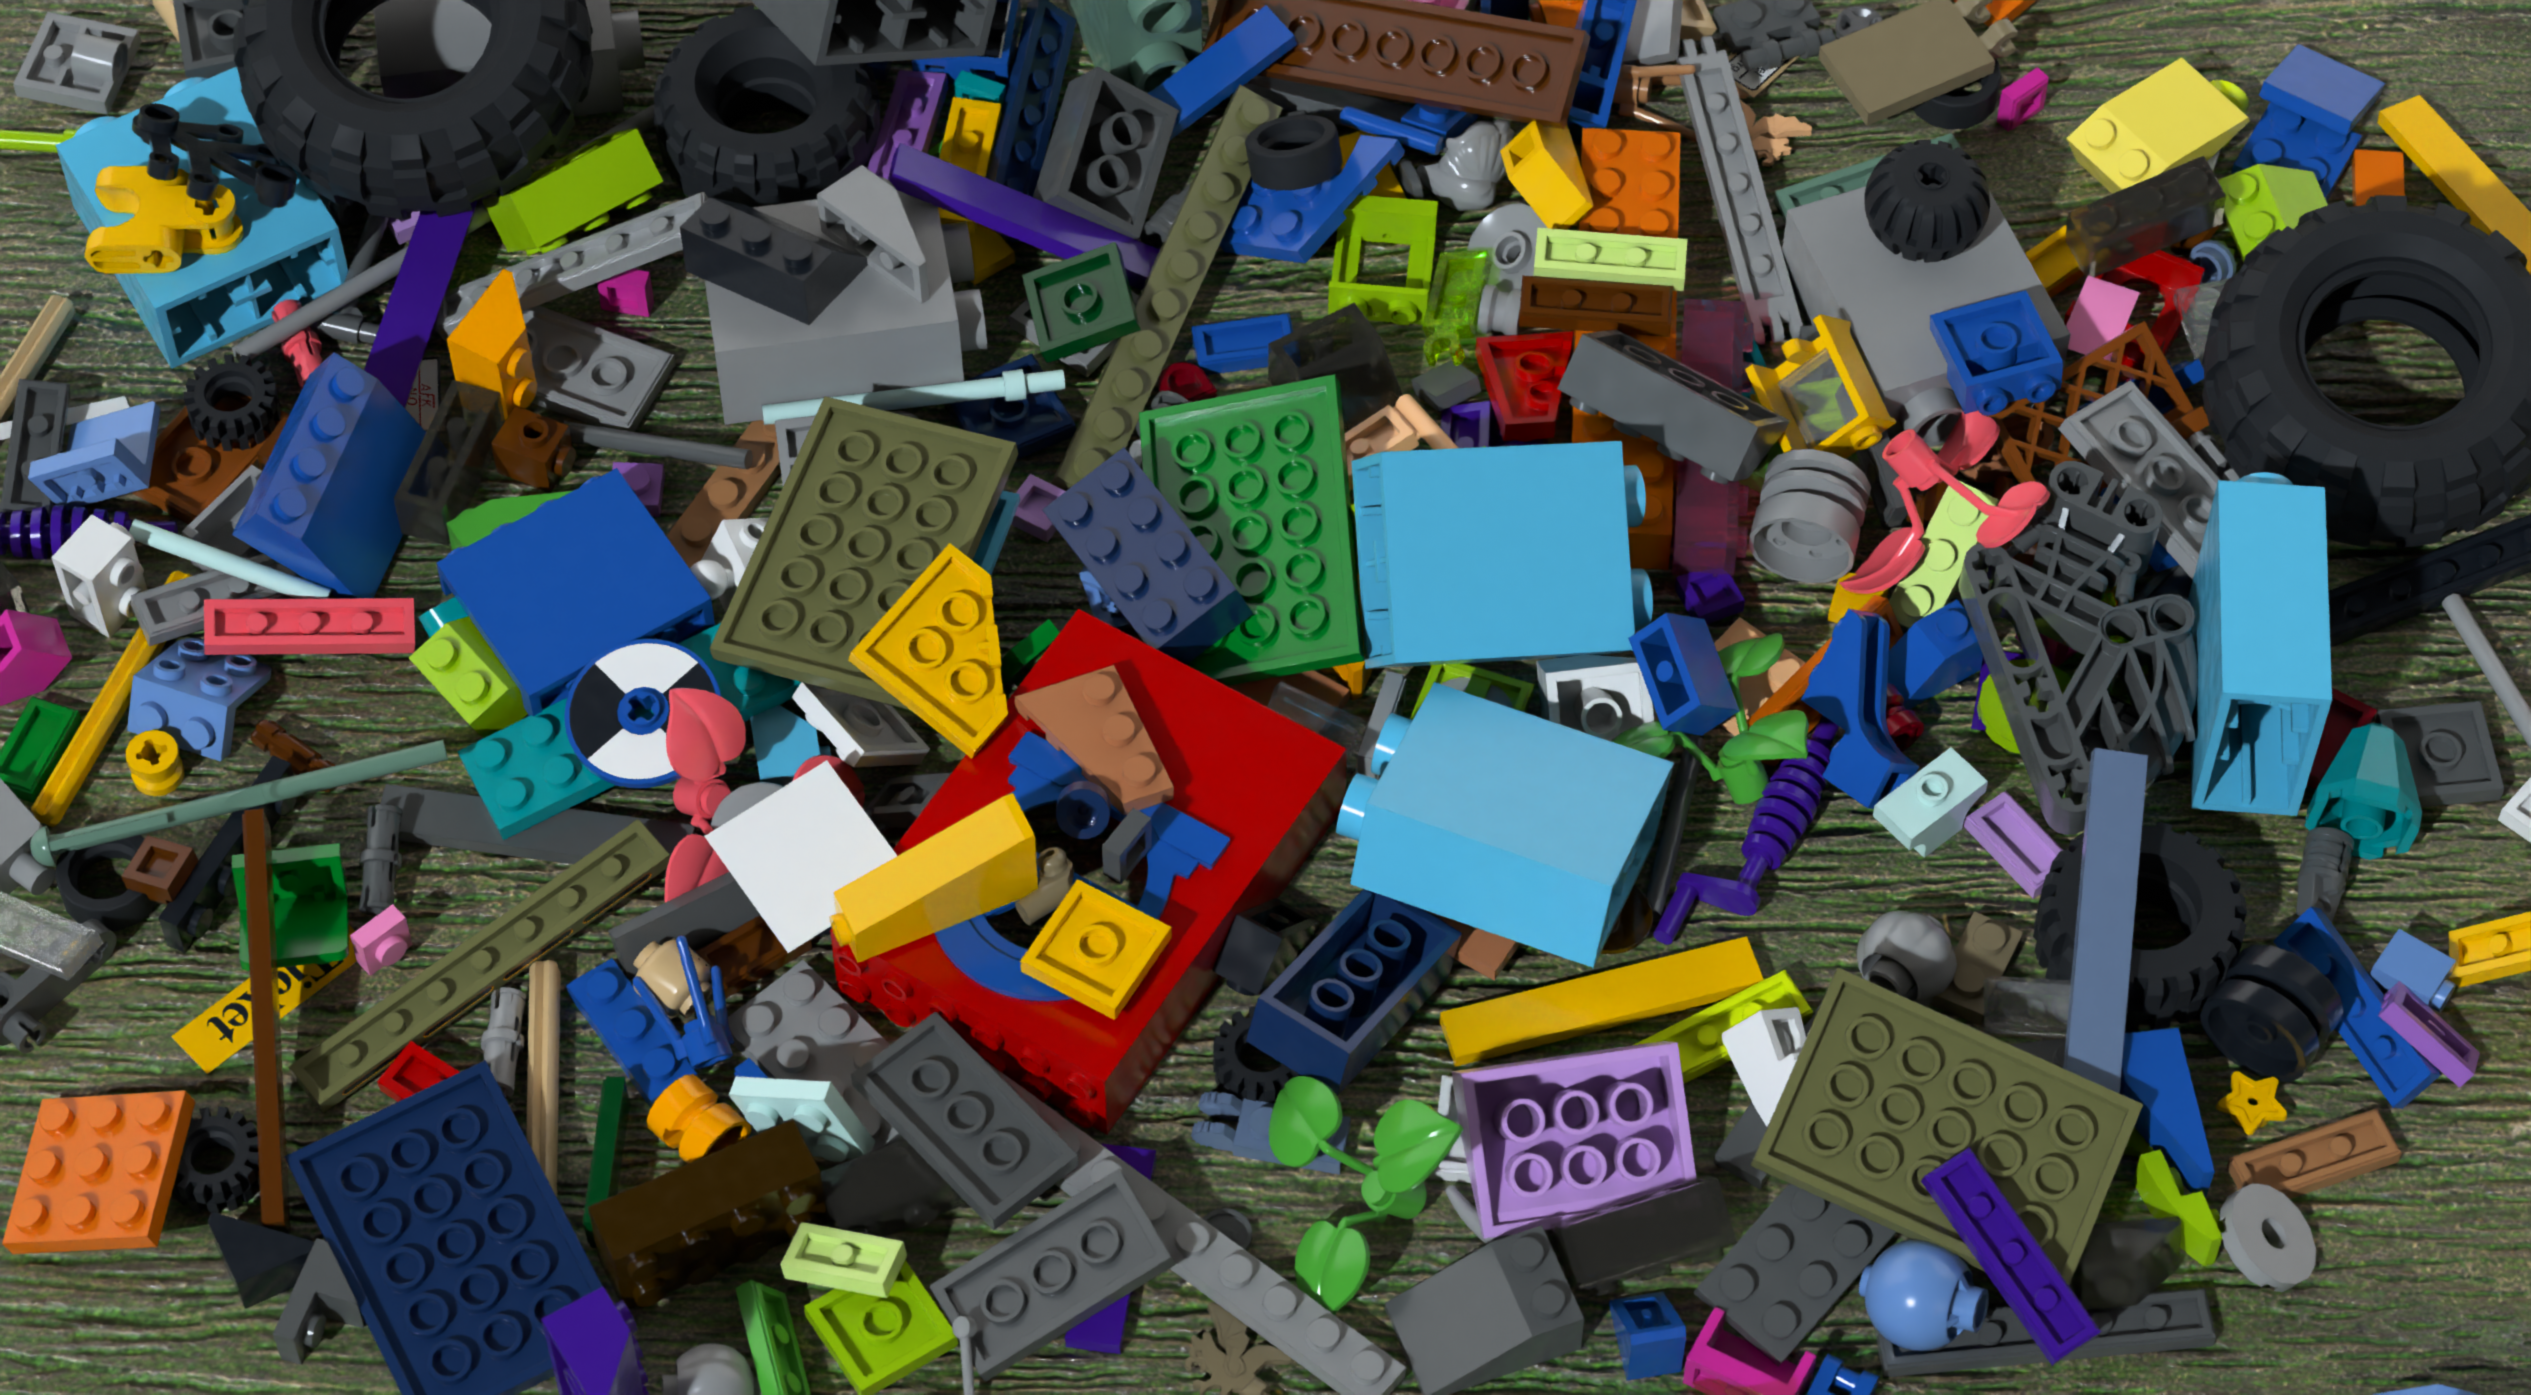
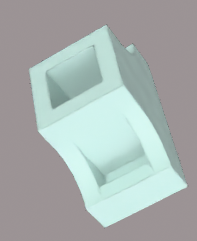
M1950 747L1874 805L1873 817L1908 850L1914 848L1925 858L1962 829L1967 812L1986 793L1988 781Z

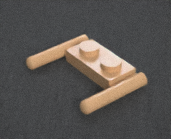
M1404 394L1398 398L1395 407L1392 408L1388 404L1345 433L1349 490L1353 489L1351 462L1353 460L1379 452L1411 451L1419 446L1418 440L1420 438H1423L1432 449H1455L1458 446L1410 394Z

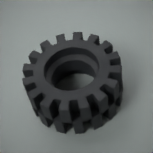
M233 354L224 355L225 363L218 365L216 358H212L207 361L209 370L206 371L201 366L194 370L196 380L188 378L185 384L187 392H184V401L191 427L195 430V434L200 441L206 438L207 445L214 449L221 442L223 451H232L233 443H240L242 451L250 449L248 440L254 438L258 445L265 441L263 430L270 434L276 428L275 420L280 421L281 405L273 375L270 370H265L262 362L257 360L252 365L250 356L241 355L239 363H236ZM242 394L252 398L246 406L238 410L220 411L214 409V405L219 400L229 395Z
M1249 1007V1018L1245 1019L1241 1011H1238L1232 1015V1026L1224 1021L1219 1027L1220 1036L1215 1035L1213 1043V1073H1215V1082L1218 1089L1224 1086V1093L1237 1095L1242 1101L1244 1098H1247V1100L1273 1102L1275 1104L1277 1096L1284 1088L1285 1083L1301 1075L1282 1063L1277 1069L1269 1072H1255L1243 1065L1241 1061L1243 1053L1247 1049L1255 1047L1246 1041L1255 1007Z
M218 1106L217 1116L211 1115L209 1107L201 1108L199 1110L202 1118L194 1121L193 1117H191L172 1193L175 1192L177 1200L183 1205L189 1201L191 1210L201 1213L204 1204H206L210 1214L212 1212L220 1214L219 1204L224 1203L227 1204L228 1210L231 1212L238 1209L236 1198L241 1196L248 1203L254 1197L251 1186L260 1189L257 1130L251 1121L247 1123L245 1115L238 1111L231 1118L226 1107ZM227 1147L235 1153L233 1163L221 1172L201 1174L193 1168L196 1157L207 1149Z

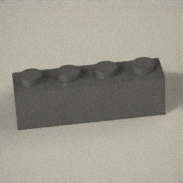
M1617 329L1582 334L1557 388L1571 396L1569 403L1577 409L1592 415H1597L1600 411L1615 419L1613 427L1620 432L1635 438H1641L1642 434L1658 442L1656 449L1660 453L1678 461H1684L1685 458H1688L1702 466L1700 470L1702 475L1724 485H1728L1729 481L1735 482L1748 479L1786 430L1790 421Z

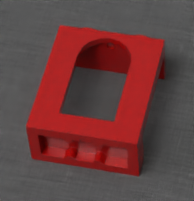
M2114 231L2110 238L2107 256L2097 271L2095 278L2122 287L2129 283L2142 282L2150 284L2159 290L2165 304L2150 331L2163 355L2166 356L2199 297L2205 268L2197 266L2185 258L2176 257L2149 246L2140 239L2130 238ZM2073 300L2064 318L2065 325H2067L2077 301ZM2127 323L2124 331L2128 330L2134 325ZM2135 338L2125 344L2121 365L2141 371L2144 365L2145 354Z

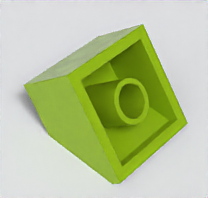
M2257 164L2212 182L2223 217L2243 264L2245 256L2269 234L2277 229L2282 231L2287 226L2294 229L2298 225L2300 216L2328 205L2313 171Z
M469 616L444 624L409 657V660L482 738L522 720L528 714L524 709L521 691Z

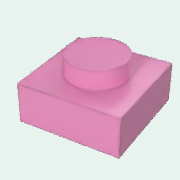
M393 904L350 935L357 963L370 976L383 966H390L402 958L406 950L413 945L406 917Z

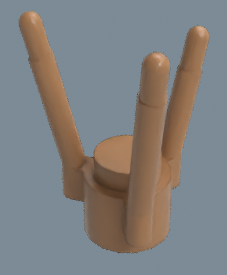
M1626 64L1621 66L1612 104L1620 105L1619 115L1636 117L1669 132H1680V136L1697 142L1694 130L1638 107L1640 102L1649 103L1652 85L1682 86L1679 75L1694 74L1696 67L1694 65L1634 66Z

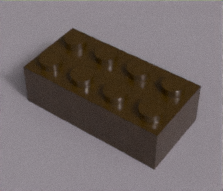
M794 1119L588 1207L598 1258L619 1301H623L629 1310L637 1306L648 1307L661 1301L667 1293L685 1285H698L707 1282L718 1271L738 1262L748 1263L761 1258L770 1248L793 1240L801 1222L820 1226L828 1224L821 1172Z

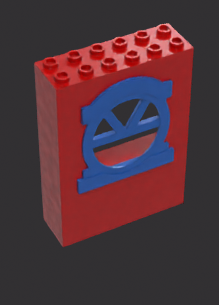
M1078 609L1007 700L1008 715L1004 724L973 759L968 755L964 756L893 848V851L898 856L1011 793L1014 794L1023 813H1026L1037 807L1057 803L1059 794L1069 784L1078 781H1088L1082 775V768L1065 751L1061 750L1058 752L1046 740V733L1032 719L1027 721L1015 710V696L1114 665L1174 786V799L1139 810L1151 818L1152 847L1146 853L1148 876L1146 887L1138 906L1075 872L1073 876V885L1079 879L1171 927L1170 941L1116 1020L1021 972L1020 960L1028 949L1006 940L987 922V920L1015 908L1017 901L859 963L849 944L841 947L832 929L830 934L837 986L848 998L858 1003L866 1001L883 1010L884 1014L893 1023L904 1028L909 1026L915 1027L936 1011L980 1057L1043 1103L1047 1101L1060 1108L1075 1124L1083 1128H1090L1092 1126L1108 1135L1222 977L1212 970L1236 914L1274 898L1278 899L1339 815L1346 794L1347 749ZM1110 803V818L1107 826L1115 830L1127 815H1123ZM1036 852V861L1040 855L1038 852ZM1037 864V877L1039 883V872L1041 869L1038 867Z

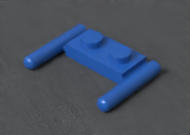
M1416 104L1401 117V123L1351 106L1344 107L1340 112V122L1345 126L1379 137L1398 139L1400 144L1434 155H1438L1441 149L1443 150L1447 147L1445 144L1447 138H1456L1479 117V114L1424 104Z

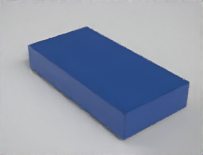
M1289 313L1191 326V337L1197 366L1206 375L1298 363V352Z

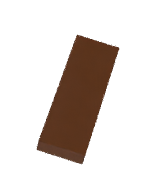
M1522 276L1519 326L1594 332L1617 329L1625 334L1670 337L1673 286Z

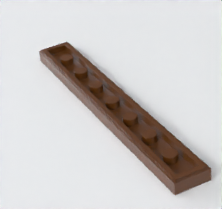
M264 809L244 810L242 823L261 1217L264 1227L291 1235L288 1167L284 1157L287 1155L271 829Z

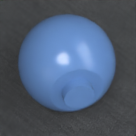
M1917 1239L1905 1240L1886 1249L1873 1265L1868 1264L1865 1267L1859 1285V1294L1865 1297L1867 1314L1877 1331L1891 1343L1913 1351H1928L1943 1347L1955 1340L1963 1330L1977 1333L1984 1322L1989 1303L1988 1290L1974 1286L1972 1272L1962 1258L1939 1245Z

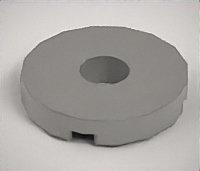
M2252 1183L2226 1198L2220 1209V1220L2225 1218L2227 1229L2221 1233L2224 1247L2235 1266L2251 1282L2260 1287L2268 1284L2276 1287L2274 1291L2284 1292L2309 1278L2315 1267L2316 1246L2311 1229L2301 1211L2285 1194L2269 1185ZM2263 1232H2264V1233L2268 1236V1238L2270 1239L2271 1245H2270V1244L2267 1242V1240L2265 1239V1237H2264V1235H2263Z

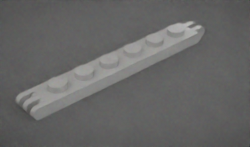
M1712 36L1701 37L1702 54H1697L1693 39L1682 40L1684 56L1678 57L1677 65H1694L1696 71L1694 74L1679 75L1747 323L1757 345L1765 344L1763 327L1766 326L1769 328L1773 343L1784 341L1782 325L1784 323H1788L1792 339L1799 338L1800 326H1803L1727 52L1726 50L1716 51Z

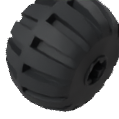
M1930 139L1905 143L1886 154L1871 173L1864 194L1866 217L1875 236L1895 255L1902 252L1904 259L1915 262L1916 258H1923L1924 263L1938 262L1941 258L1947 260L1963 252V250L1972 245L1982 232L1990 211L1989 187L1985 175L1975 160L1959 147L1953 150L1950 143L1938 141V144H1931Z

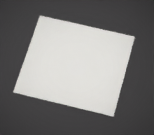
M827 760L704 836L788 953L831 927L829 916L836 914L833 892L897 857L891 846Z

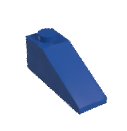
M1584 0L1574 29L1585 30L1591 38L1567 119L1572 140L1581 142L1582 128L1605 129L1607 126L1637 0Z
M2170 1028L2125 1033L2120 1094L2143 1104L2134 1128L2154 1151L2161 1149L2168 1167H2175L2183 1185L2190 1193L2202 1191L2206 1198L2215 1171L2179 1029Z

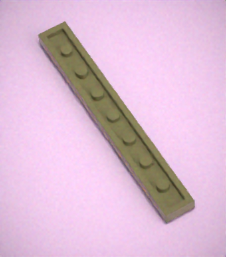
M639 819L635 820L289 1066L291 1075L324 1114L387 1069L410 1041L417 1045L422 1044L492 994L495 989H499L535 961L541 959L667 869L670 854Z

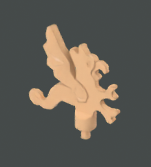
M1737 88L1739 99H1746L1749 94ZM1740 99L1755 155H1757L1758 159L1766 158V160L1762 161V166L1769 167L1774 164V161H1778L1781 156L1791 154L1792 148L1788 147V137L1811 136L1813 127L1807 123L1799 122L1795 116L1784 117L1776 113L1772 117L1763 116L1755 123L1756 114L1751 107Z

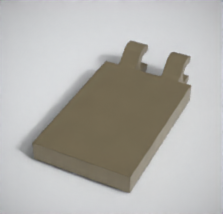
M1930 0L1820 46L1819 60L1866 126H1869L1994 73V59L2004 58L2015 52L2016 47L2010 38L2017 36L2018 31L2008 18H2004L1993 23L1981 36L1977 37L1970 26L1984 23L1991 18V13L1985 5L1993 2V0H1958L1954 4L1951 0Z

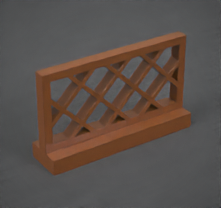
M2145 321L2134 325L2063 368L2061 389L2058 391L2070 394L2065 418L2043 412L2045 401L2034 403L2033 408L2024 406L2030 402L2027 398L2009 402L1999 413L1986 416L1993 418L2000 426V434L1996 444L2019 484L2035 481L2030 472L2034 455L2055 462V466L2064 461H2078L2091 467L2087 461L2068 456L2071 443L2062 433L2057 453L2036 446L2040 424L2042 421L2060 427L2066 418L2077 412L2080 398L2095 402L2115 390L2119 374L2139 380L2138 389L2147 399L2151 384L2164 388L2174 407L2162 415L2184 440L2209 425L2207 414L2203 407H2192ZM2135 338L2145 354L2142 371L2121 365L2125 344ZM2112 353L2111 361L2103 359V357ZM2090 365L2108 370L2103 395L2082 388L2086 368ZM2073 376L2072 385L2064 382ZM2013 412L2029 417L2030 423L2026 442L2012 439L2001 419ZM2103 479L2099 492L2103 488L2108 487V484Z

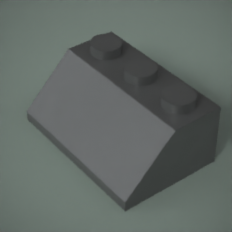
M1096 67L1070 81L1033 198L1135 240L1139 239L1179 110L1100 67Z

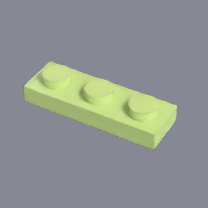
M1538 228L1533 276L1673 286L1674 291H1684L1688 239Z
M1961 482L1988 505H1998V499ZM1949 485L1920 540L1925 545L1923 555L1913 569L1899 581L1889 600L1899 625L1907 629L1916 621L1949 604L1959 584L1966 552L1972 546L1978 544L1976 538L1977 531L1981 524L1989 517Z

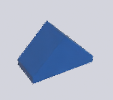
M1664 1292L1609 1300L1611 1318L1626 1380L1681 1372L1686 1343V1328Z

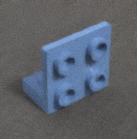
M154 401L74 423L70 428L67 451L32 461L30 463L28 479L56 505H66L68 510L73 509L75 506L81 507L149 488L160 407Z

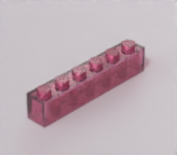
M1684 299L1680 363L1741 395L1742 392L1751 393V382L1745 369L1752 363L1743 362V352H1752L1754 322H1744L1745 302ZM1685 458L1684 461L1677 460L1672 574L1684 575L1690 572L1713 573V577H1718V574H1730L1734 578L1736 558H1746L1747 527H1738V516H1747L1749 486L1739 485V481H1729L1728 485L1717 483L1700 473L1701 465L1688 458Z

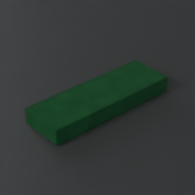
M606 1076L602 1084L583 1216L584 1229L590 1248H596L588 1207L618 1193L630 1108L625 1077Z

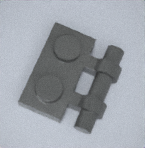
M1740 0L1715 7L1712 19L1717 30L1732 54L1742 52L1741 61L1746 70L1758 67L1769 70L1781 66L1782 61L1797 56H1800L1802 59H1808L1818 56L1820 46L1835 40L1831 28L1817 31L1821 17L1810 0Z

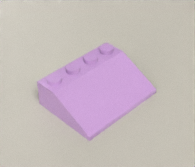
M1660 1041L1452 1071L1458 1122L1464 1128L1461 1138L1482 1238L1517 1234L1540 1225L1546 1230L1700 1207L1677 1042Z

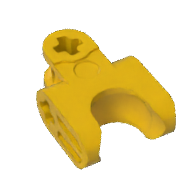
M109 166L103 168L98 173L95 184V193L107 210L114 213L134 214V217L118 226L99 227L93 230L86 242L85 259L96 271L106 274L168 273L180 267L183 253H227L235 249L244 236L242 221L235 214L237 209L235 197L230 189L219 184L217 196L214 199L217 201L219 208H214L212 200L200 201L189 197L186 194L189 174L178 168L177 177L168 181L158 180L147 174V166ZM210 230L215 231L216 239L212 237Z

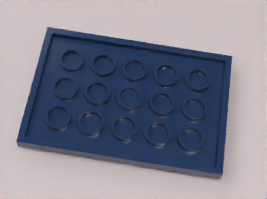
M486 1060L284 1156L325 1241L328 1242L349 1284L360 1312L401 1395H517L555 1376L541 1319L602 1287V1284Z

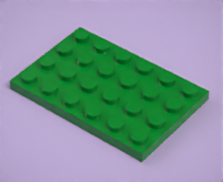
M1335 374L1139 412L1143 472L1224 572L1253 612L1250 617L1187 665L1226 686L1365 661L1353 524L1350 511L1351 501L1340 382Z

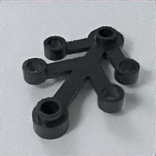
M154 103L143 105L139 110V114L133 118V132L141 137V140L150 145L151 148L147 166V174L149 176L164 181L175 179L178 174L180 159L176 154L172 153L171 144L187 153L190 173L188 175L186 194L193 199L211 201L216 198L219 179L212 173L211 165L253 186L255 193L258 195V201L265 206L274 208L284 207L288 204V200L294 197L297 174L292 169L282 166L266 144H242L244 132L235 125L180 122V114L177 110L167 105ZM240 160H249L251 162L248 165Z

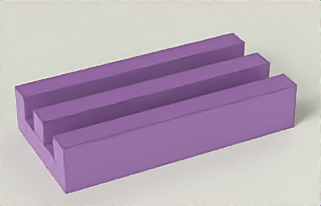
M2400 981L2384 994L2383 999L2385 1001L2381 1005L2382 1010L2378 1016L2460 1088L2475 1075L2480 1052Z

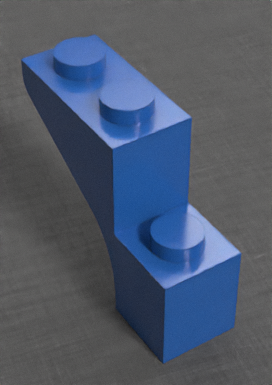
M1848 608L1845 616L1834 627L1832 641L1821 662L1810 673L1809 685L1801 701L1846 731L1842 739L1832 748L1829 757L1830 762L1822 777L1866 808L1874 809L1876 803L1915 775L1919 765L1911 761L1899 750L1887 726L1886 701L1890 626L1877 613Z

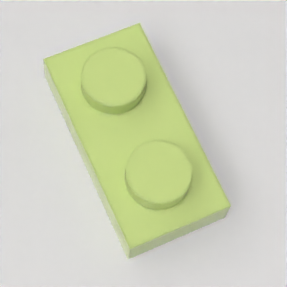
M801 1222L780 1265L785 1279L887 1298L906 1259L907 1253L903 1241Z

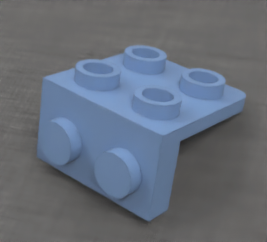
M185 638L178 640L133 675L127 731L135 734L150 730L164 731L174 738L178 748L221 762L231 754L236 708L270 680L272 669L266 664L257 662L250 655H204V640Z

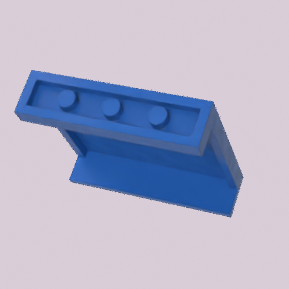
M617 468L603 476H595L588 479L580 488L557 500L552 499L544 502L536 511L513 523H505L498 526L490 535L467 547L456 548L444 559L436 562L443 593L446 596L453 593L521 691L524 709L529 716L532 715L533 717L542 712L543 709L567 698L572 684L579 673L592 659L605 650L637 639H660L678 644L715 626L711 597Z

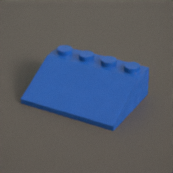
M333 352L309 374L232 535L310 582L331 589V594L339 599L374 598L442 449L376 377Z

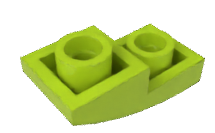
M2161 1149L2141 1154L2133 1182L2151 1215L2166 1234L2190 1257L2203 1266L2214 1264L2221 1241H2223L2221 1233L2225 1232L2219 1212L2215 1208H2209L2202 1191L2184 1195L2181 1177L2175 1167H2168Z

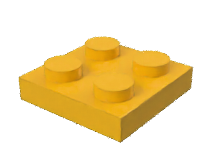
M1077 879L1020 960L1021 972L1116 1020L1170 941L1171 927Z

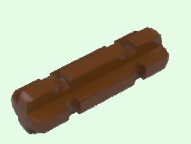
M261 720L251 734V741L255 746L264 752L268 750L271 757L273 755L291 763L293 773L296 775L336 766L329 760H322L321 754L293 734L287 735L286 729L274 721ZM335 788L323 790V791H320V792H324V791H325V792L330 793V792L333 791Z

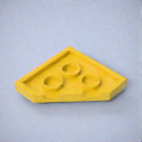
M949 543L850 652L848 661L973 759L1004 724L1008 711L1006 694H1003L1000 670L1002 662L998 629L994 621L991 575Z

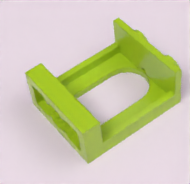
M1358 195L1343 211L1346 219L1337 229L1332 278L1329 281L1328 317L1343 318L1349 321L1392 322L1397 325H1427L1437 234L1438 201ZM1362 241L1410 245L1406 287L1357 283Z

